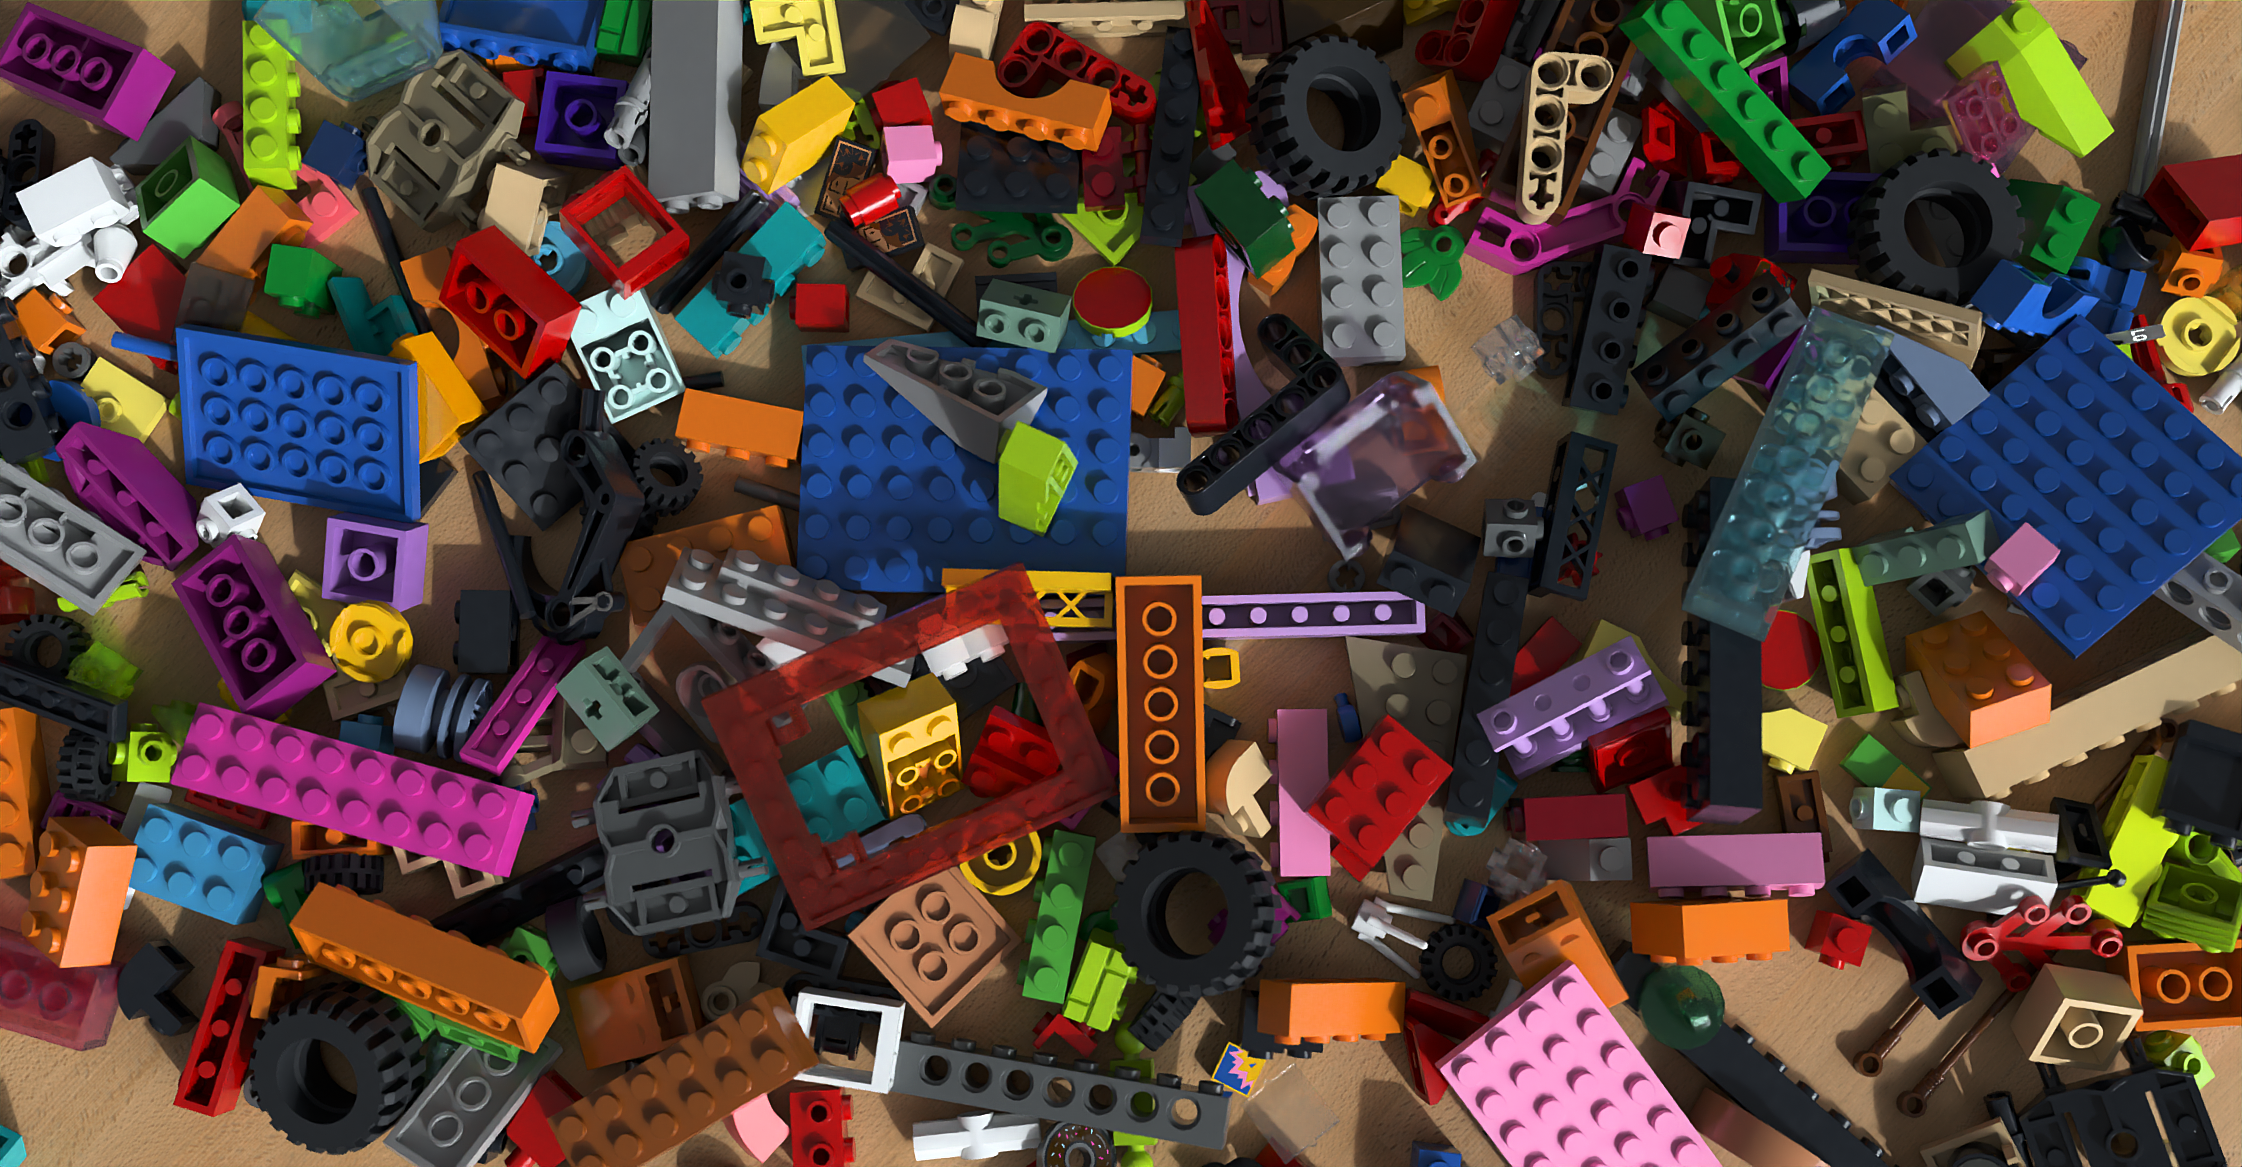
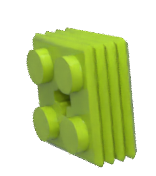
M2169 862L2161 863L2163 867L2162 873L2153 884L2141 925L2145 929L2151 930L2160 938H2179L2196 943L2207 952H2233L2242 924V883Z

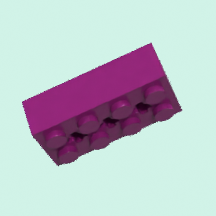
M30 2L26 3L0 49V80L27 96L138 142L176 73L174 69L142 47Z
M234 533L171 583L243 714L274 721L337 672L265 544Z

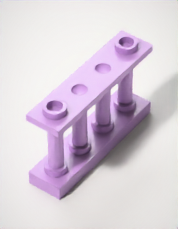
M1630 635L1482 711L1477 716L1494 751L1497 753L1504 750L1515 775L1519 780H1522L1587 747V737L1658 708L1666 707L1670 703Z

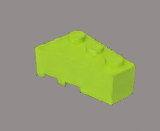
M1017 421L1013 430L1008 428L1005 431L998 446V452L1002 454L999 459L998 517L1044 537L1079 462L1066 442Z

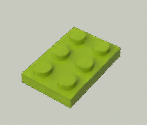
M1133 131L1122 142L1134 140ZM1135 158L1123 159L1124 177L1136 175ZM1190 172L1189 186H1194L1197 183V178ZM1082 182L1079 185L1078 214L1058 215L1114 267L1140 241L1144 207L1137 205V193L1125 194V209L1085 212L1084 184Z

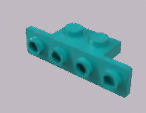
M332 277L327 281V286L354 351L387 356L393 350L391 344L397 338L407 333H413L414 336L418 335L402 295H389L373 306L365 284L360 277Z

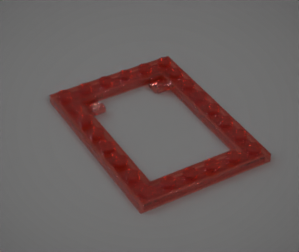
M1022 561L701 698L705 712L806 932L1120 794ZM996 620H1000L1063 769L869 855L857 829L844 833L841 839L834 842H829L828 840L822 843L818 832L811 834L778 762V759L783 757L779 746L812 732L801 705ZM788 711L792 721L784 726L777 727L773 717ZM852 853L855 861L840 867L838 859Z

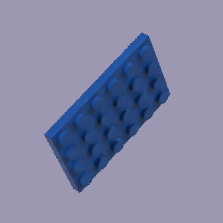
M183 324L176 327L186 484L224 490L241 483L251 496L412 524L421 518L417 361L191 324Z

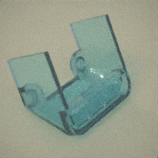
M266 0L253 18L331 93L348 102L360 101L432 69L443 54L436 0H374L381 9L363 18L355 12L350 4L342 0H325L321 3H318L316 0Z

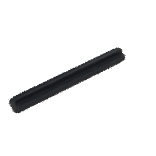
M834 218L827 225L824 231L827 239L970 347L987 348L990 345L992 339L976 336L977 322L839 218Z

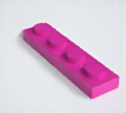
M543 635L459 753L462 761L500 776L558 693L555 686L578 664L587 651L585 641L564 646L556 644L549 637Z

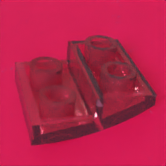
M1998 60L1983 63L1959 81L1942 99L1943 106L1962 151L1972 153L1973 155L1971 161L1978 163L1984 159L1993 164L2008 153L2007 146L2027 134Z

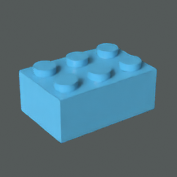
M151 803L147 806L134 840L138 848L129 887L233 925L255 922L266 895L263 888V877L275 871L285 844L172 803Z

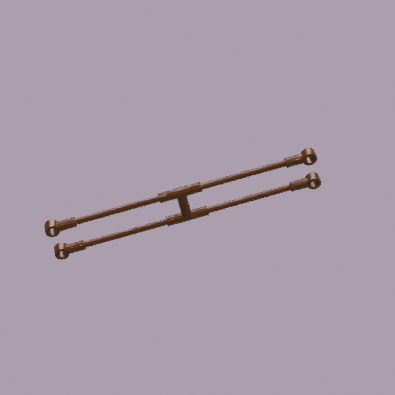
M2161 718L2162 724L2166 725L2168 729V734L2165 738L2160 734L2162 724L2148 730L2149 735L2131 754L2132 759L2093 801L2092 804L2095 805L2097 814L2120 789L2136 755H2154L2164 743L2174 742L2179 727L2176 721L2169 718ZM1990 913L1986 919L1988 923L1993 924L2005 915ZM2066 922L2053 932H2076L2083 923L2071 924ZM2060 950L2044 951L2052 959ZM1962 951L1959 952L1966 961L1969 959ZM2031 962L2025 967L2030 977L2038 970ZM2006 988L1936 1069L1931 1068L1912 1091L1907 1090L1899 1094L1896 1105L1902 1114L1911 1118H1919L1924 1115L1927 1110L1926 1101L1945 1081V1074L2018 992H2011ZM1920 998L1892 1029L1887 1028L1868 1051H1859L1854 1056L1853 1067L1856 1072L1871 1078L1881 1073L1883 1070L1882 1061L1896 1044L1901 1041V1034L1925 1009L1926 1005ZM1871 1057L1873 1066L1870 1070L1865 1071L1863 1069V1061L1865 1058ZM1914 1097L1917 1105L1914 1110L1908 1111L1907 1101Z

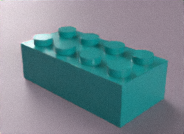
M845 745L729 805L738 859L745 861L765 856L768 864L760 866L769 867L768 874L744 878L737 896L751 891L889 819L887 811L852 745Z

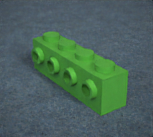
M1055 829L1054 837H1045L1041 860L1047 861L1048 867L1045 878L1037 877L1033 902L1040 903L1037 919L1029 918L1024 942L1032 944L1029 961L1021 959L1016 984L1024 985L1022 996L1059 1004L1064 1003L1096 836Z

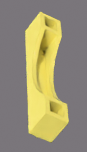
M1603 619L1592 622L1574 664L1631 635L1643 659L1649 665L1670 703L1665 708L1670 714L1671 720L1679 721L1682 704L1684 701H1687V693L1680 690L1660 671L1648 655L1640 637ZM1792 708L1762 713V756L1770 759L1768 762L1770 767L1785 774H1792L1793 770L1808 771L1828 725Z

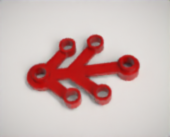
M2031 895L2022 899L2017 908L1993 924L1983 920L1968 923L1960 932L1959 945L1967 958L1974 961L1987 960L2000 973V977L2009 991L2020 992L2028 988L2031 983V977L2023 965L2012 963L2004 954V950H2019L2041 971L2045 963L2064 966L2061 963H2055L2044 950L2090 949L2096 955L2110 958L2116 956L2122 950L2123 935L2109 919L2094 920L2084 928L2083 932H2053L2066 922L2081 924L2088 920L2091 916L2090 906L2082 896L2070 895L2062 900L2059 907L2050 912L2041 897ZM2024 922L2031 924L2021 933H2011Z

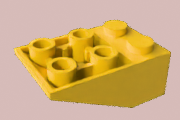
M933 672L908 682L906 688L898 686L857 703L861 734L888 817L891 821L903 815L913 813L919 808L937 800L949 797L965 788L964 783L961 782L963 768L956 702Z

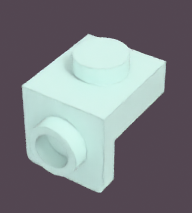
M1855 787L1849 805L1852 827L1854 829L1919 833L1921 791Z

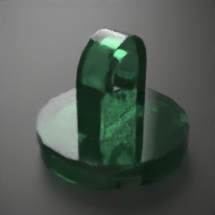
M1672 963L1656 969L1643 983L1640 1001L1638 1000V1013L1643 1027L1655 1040L1674 1049L1690 1050L1706 1044L1718 1033L1724 1020L1725 1000L1720 986L1707 972L1695 966H1681Z

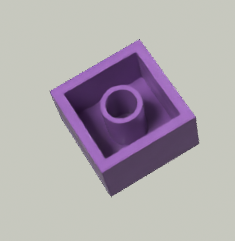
M349 512L328 517L322 598L352 604L369 599L387 603L399 612L421 604L423 600L429 524L414 522L412 524Z

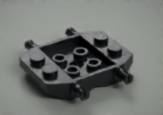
M2139 1035L2131 1036L2137 1051L2136 1053L2131 1040L2127 1037L2126 1041H2124L2123 1045L2131 1063L2129 1065L2130 1068L2064 1084L2060 1080L2055 1064L2046 1063L2050 1073L2048 1076L2044 1063L2035 1062L2044 1087L2017 1114L2036 1167H2083L2064 1116L2066 1112H2070L2090 1167H2173L2145 1092L2149 1091L2178 1167L2228 1166L2193 1073L2190 1070L2156 1064L2148 1060ZM2116 1134H2131L2135 1138V1148L2128 1154L2115 1153L2111 1149L2110 1143Z

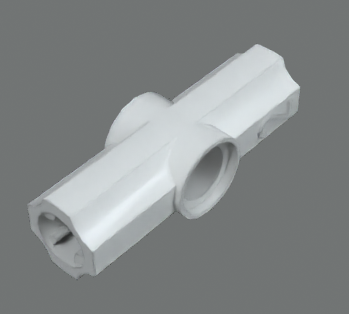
M1923 799L1920 836L1967 842L1968 846L1984 850L2002 851L2010 847L2056 853L2059 815L2014 810L2009 805L1992 801H1972L1970 804Z
M979 1110L958 1114L957 1118L913 1123V1144L916 1161L961 1156V1159L965 1160L983 1159L996 1156L1001 1151L1034 1149L1039 1146V1143H1042L1040 1118L1010 1112L994 1114L993 1110Z

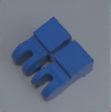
M2075 256L2066 275L2100 298L2085 319L2103 335L2129 330L2134 317V313L2129 311L2137 307L2147 274L2132 269L2124 273L2112 267L2102 265L2091 258Z

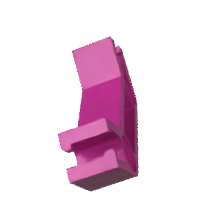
M1633 157L1624 168L1612 195L1569 209L1566 217L1558 227L1545 222L1537 225L1522 224L1491 208L1485 207L1477 220L1471 237L1465 245L1464 253L1507 274L1523 275L1540 269L1548 262L1564 261L1594 251L1597 246L1620 242L1623 239L1627 222L1620 218L1618 208H1626L1631 211L1633 202L1656 205L1670 174L1660 169L1653 178L1648 177L1645 186L1651 189L1644 198L1638 193L1631 192L1629 189L1635 174L1639 170L1643 172L1647 165L1646 162ZM1482 227L1504 239L1501 247L1478 239ZM1518 243L1523 245L1528 251V258L1520 259L1514 256L1511 252V244Z

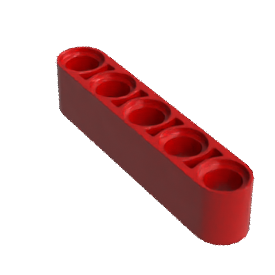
M1218 233L1182 239L1181 247H1175L1186 421L1189 433L1194 438L1225 435L1238 424L1227 252L1224 240Z

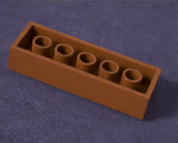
M777 987L758 994L548 1118L547 1121L570 1167H643L818 1065L820 1061L781 987Z

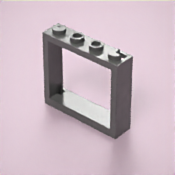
M667 601L662 604L620 660L622 665L660 710L638 730L641 735L663 757L698 749L702 750L721 774L727 778L751 773L810 703L794 687L795 685L789 682L768 660L766 655L760 652L739 631L738 627ZM675 619L771 716V719L731 767L637 672V669Z

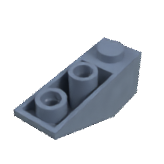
M1880 325L1872 327L1858 337L1864 344L1863 349L1866 355L1873 362L1880 364L1890 376L1889 381L1893 388L1901 395L1907 396L1917 408L1916 414L1920 421L1927 427L1933 428L1936 433L1954 425L1990 396L1969 368L1959 360Z

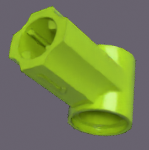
M2192 831L2190 836L2179 835L2175 844L2166 851L2168 857L2180 862L2184 867L2242 883V873L2220 847L2207 843L2209 836ZM2193 837L2195 847L2192 853H2190L2188 844Z

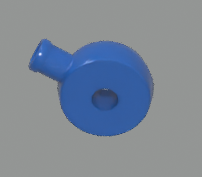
M1339 693L1334 696L1337 705L1336 715L1339 729L1345 743H1354L1361 739L1358 717L1354 706L1349 705L1347 694Z

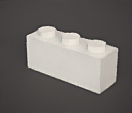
M1921 837L1911 871L1913 900L1915 902L2001 915L2008 914L2018 907L2022 899L2031 895L2041 897L2047 907L2050 908L2058 885L2054 860L2051 855L2009 849L2002 851L1984 850L1968 846L1966 843Z

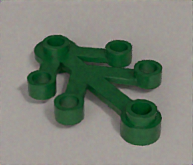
M941 174L931 180L929 184V201L935 208L946 211L956 207L957 179L949 174ZM949 186L952 189L948 192H943L938 187ZM970 211L991 221V223L972 227L967 223H959L951 231V244L959 251H967L975 244L1012 234H1018L1027 238L1028 240L1013 245L997 240L988 246L987 261L992 267L998 269L1006 267L1012 261L1034 255H1039L1042 259L1049 262H1056L1065 258L1070 253L1073 245V237L1069 229L1062 224L1055 223L1051 213H1034L1037 224L1023 218L1021 212ZM960 233H965L969 235L970 239L960 241L956 236ZM1056 237L1060 242L1052 244L1046 238ZM1000 250L1003 251L1006 254V256L1004 258L999 259L994 257L992 253L994 251Z

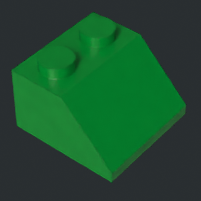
M2019 179L2008 180L2010 185L2006 189L2011 196L2017 195L2021 203V207L2016 210L2017 217H2023L2025 221V231L2017 235V239H2021L2024 242L2022 252L2013 261L2021 264L2042 280L2051 272L2066 275L2101 204L2065 185Z

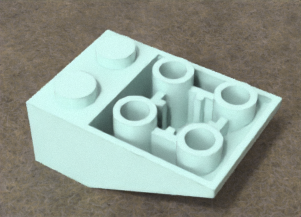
M644 287L625 301L614 288H611L579 302L582 307L570 337L595 390L606 391L604 409L611 424L685 392L686 386L658 316L650 304V299Z

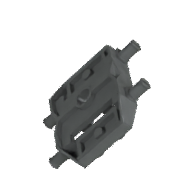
M699 749L610 768L593 800L594 807L571 812V818L576 819L571 820L575 829L596 824L597 833L605 853L604 880L606 890L584 894L583 901L591 902L584 904L585 910L590 912L591 910L609 907L638 936L731 917L744 878L768 874L769 867L760 866L768 864L765 856L741 861L737 855L728 797L736 793L754 791L755 784L751 783V781H754L752 773L727 778L721 774L707 754ZM700 794V797L621 814V811ZM669 829L674 835L673 847L666 853H660L656 848L655 839L662 830ZM712 870V876L633 892L632 889L634 885Z

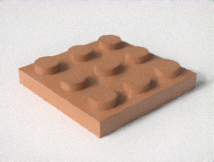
M940 848L933 852L846 934L930 1028H933L1023 941L977 888L967 881L960 869Z

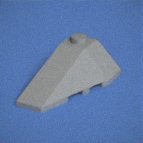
M891 338L864 354V363L955 443L993 464L997 463L1002 455L998 452V446L1005 431L1008 428L1013 430L1017 421L1030 426L1047 395V387L1015 371L999 368L998 374L976 369V361L963 358L961 363L939 359V354L936 350Z

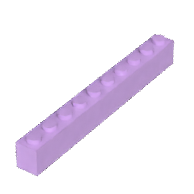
M1396 591L1202 596L1203 640L1405 636L1425 633V605ZM1104 598L1082 599L1075 606L1086 618H1104ZM1114 598L1113 628L1009 625V642L1012 645L1117 642L1116 598ZM1062 599L1039 600L1034 606L1044 617H1055L1067 604ZM1023 600L1009 601V616H1013L1026 603ZM1029 609V610H1028L1025 614H1023L1022 616H1037V615H1036L1031 609ZM1073 610L1064 616L1079 618Z

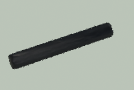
M754 189L749 190L652 295L650 304L657 312L669 314L724 255V251H727L764 212L769 202L761 192Z

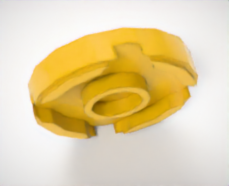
M369 599L353 603L335 616L329 628V647L331 653L335 652L336 658L340 661L337 664L344 673L357 681L376 683L394 677L406 667L412 656L413 637L409 624L398 610L385 602Z

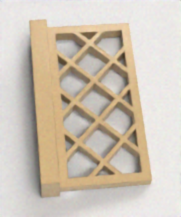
M1025 0L1024 22L1026 26L1032 22L1041 21L1072 38L1166 36L1167 26L1184 28L1185 2L1184 0H1131L1130 2L1092 0L1090 3H1079L1076 0H1053L1050 4H1033V0Z
M1815 269L1811 270L1808 286L1812 310L1808 319L1814 328L1860 340L1858 337L1876 325H1880L1959 360L1969 370L1972 369L1985 335L1986 327L1981 326L1982 312Z

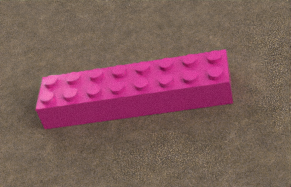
M199 702L170 784L504 877L510 876L535 799L534 795L202 702Z

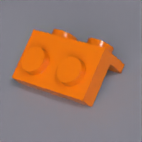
M294 953L293 957H277L275 963L261 965L258 978L252 984L249 993V1003L252 1005L250 1017L266 1020L281 1007L303 995L306 979L330 974L331 970L309 962L305 953Z

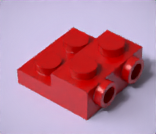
M995 705L988 717L979 742L970 757L961 782L968 785L970 791L977 797H994L1006 803L1008 810L1013 814L1019 816L1029 814L1035 817L1046 797L1070 740Z

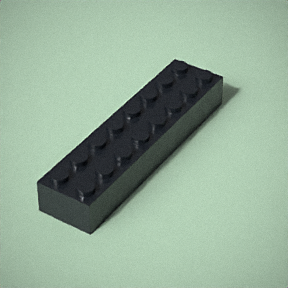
M1710 476L1699 490H1696L1694 497L1688 504L1684 505L1682 510V527L1687 528V542L1684 543L1682 548L1681 562L1683 567H1687V581L1682 586L1681 602L1683 606H1687V621H1684L1682 625L1681 642L1682 645L1687 646V661L1685 660L1682 664L1681 683L1687 686V701H1684L1682 704L1681 724L1682 726H1687V742H1683L1680 755L1681 765L1686 767V783H1683L1681 788L1680 803L1681 807L1686 809V821L1738 825L1763 809L1760 481Z

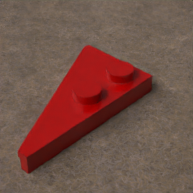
M1190 0L1186 2L1208 141L1213 151L1251 130V125L1245 122V109L1252 104L1247 102L1249 87L1207 1Z

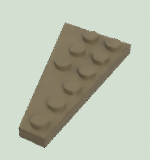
M1344 636L1352 687L1354 688L1361 738L1363 739L1381 716L1389 714L1452 767L1467 655ZM1450 774L1382 856L1388 891L1391 895L1428 901L1433 900L1444 823L1443 814Z

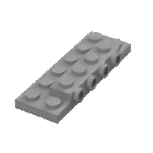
M0 458V559L94 616L142 561L147 550L105 525L104 521L94 512L89 510L83 511L69 502L59 490L53 487H45L37 482L21 466L6 464V461Z
M684 546L662 597L664 601L906 688L912 674L918 643L910 627L903 623H891L884 620L886 605L879 603L871 595H857L843 590L830 580H816L800 574L790 565L778 566L762 560L749 550L738 551L729 547L723 561L715 558L705 550H693Z

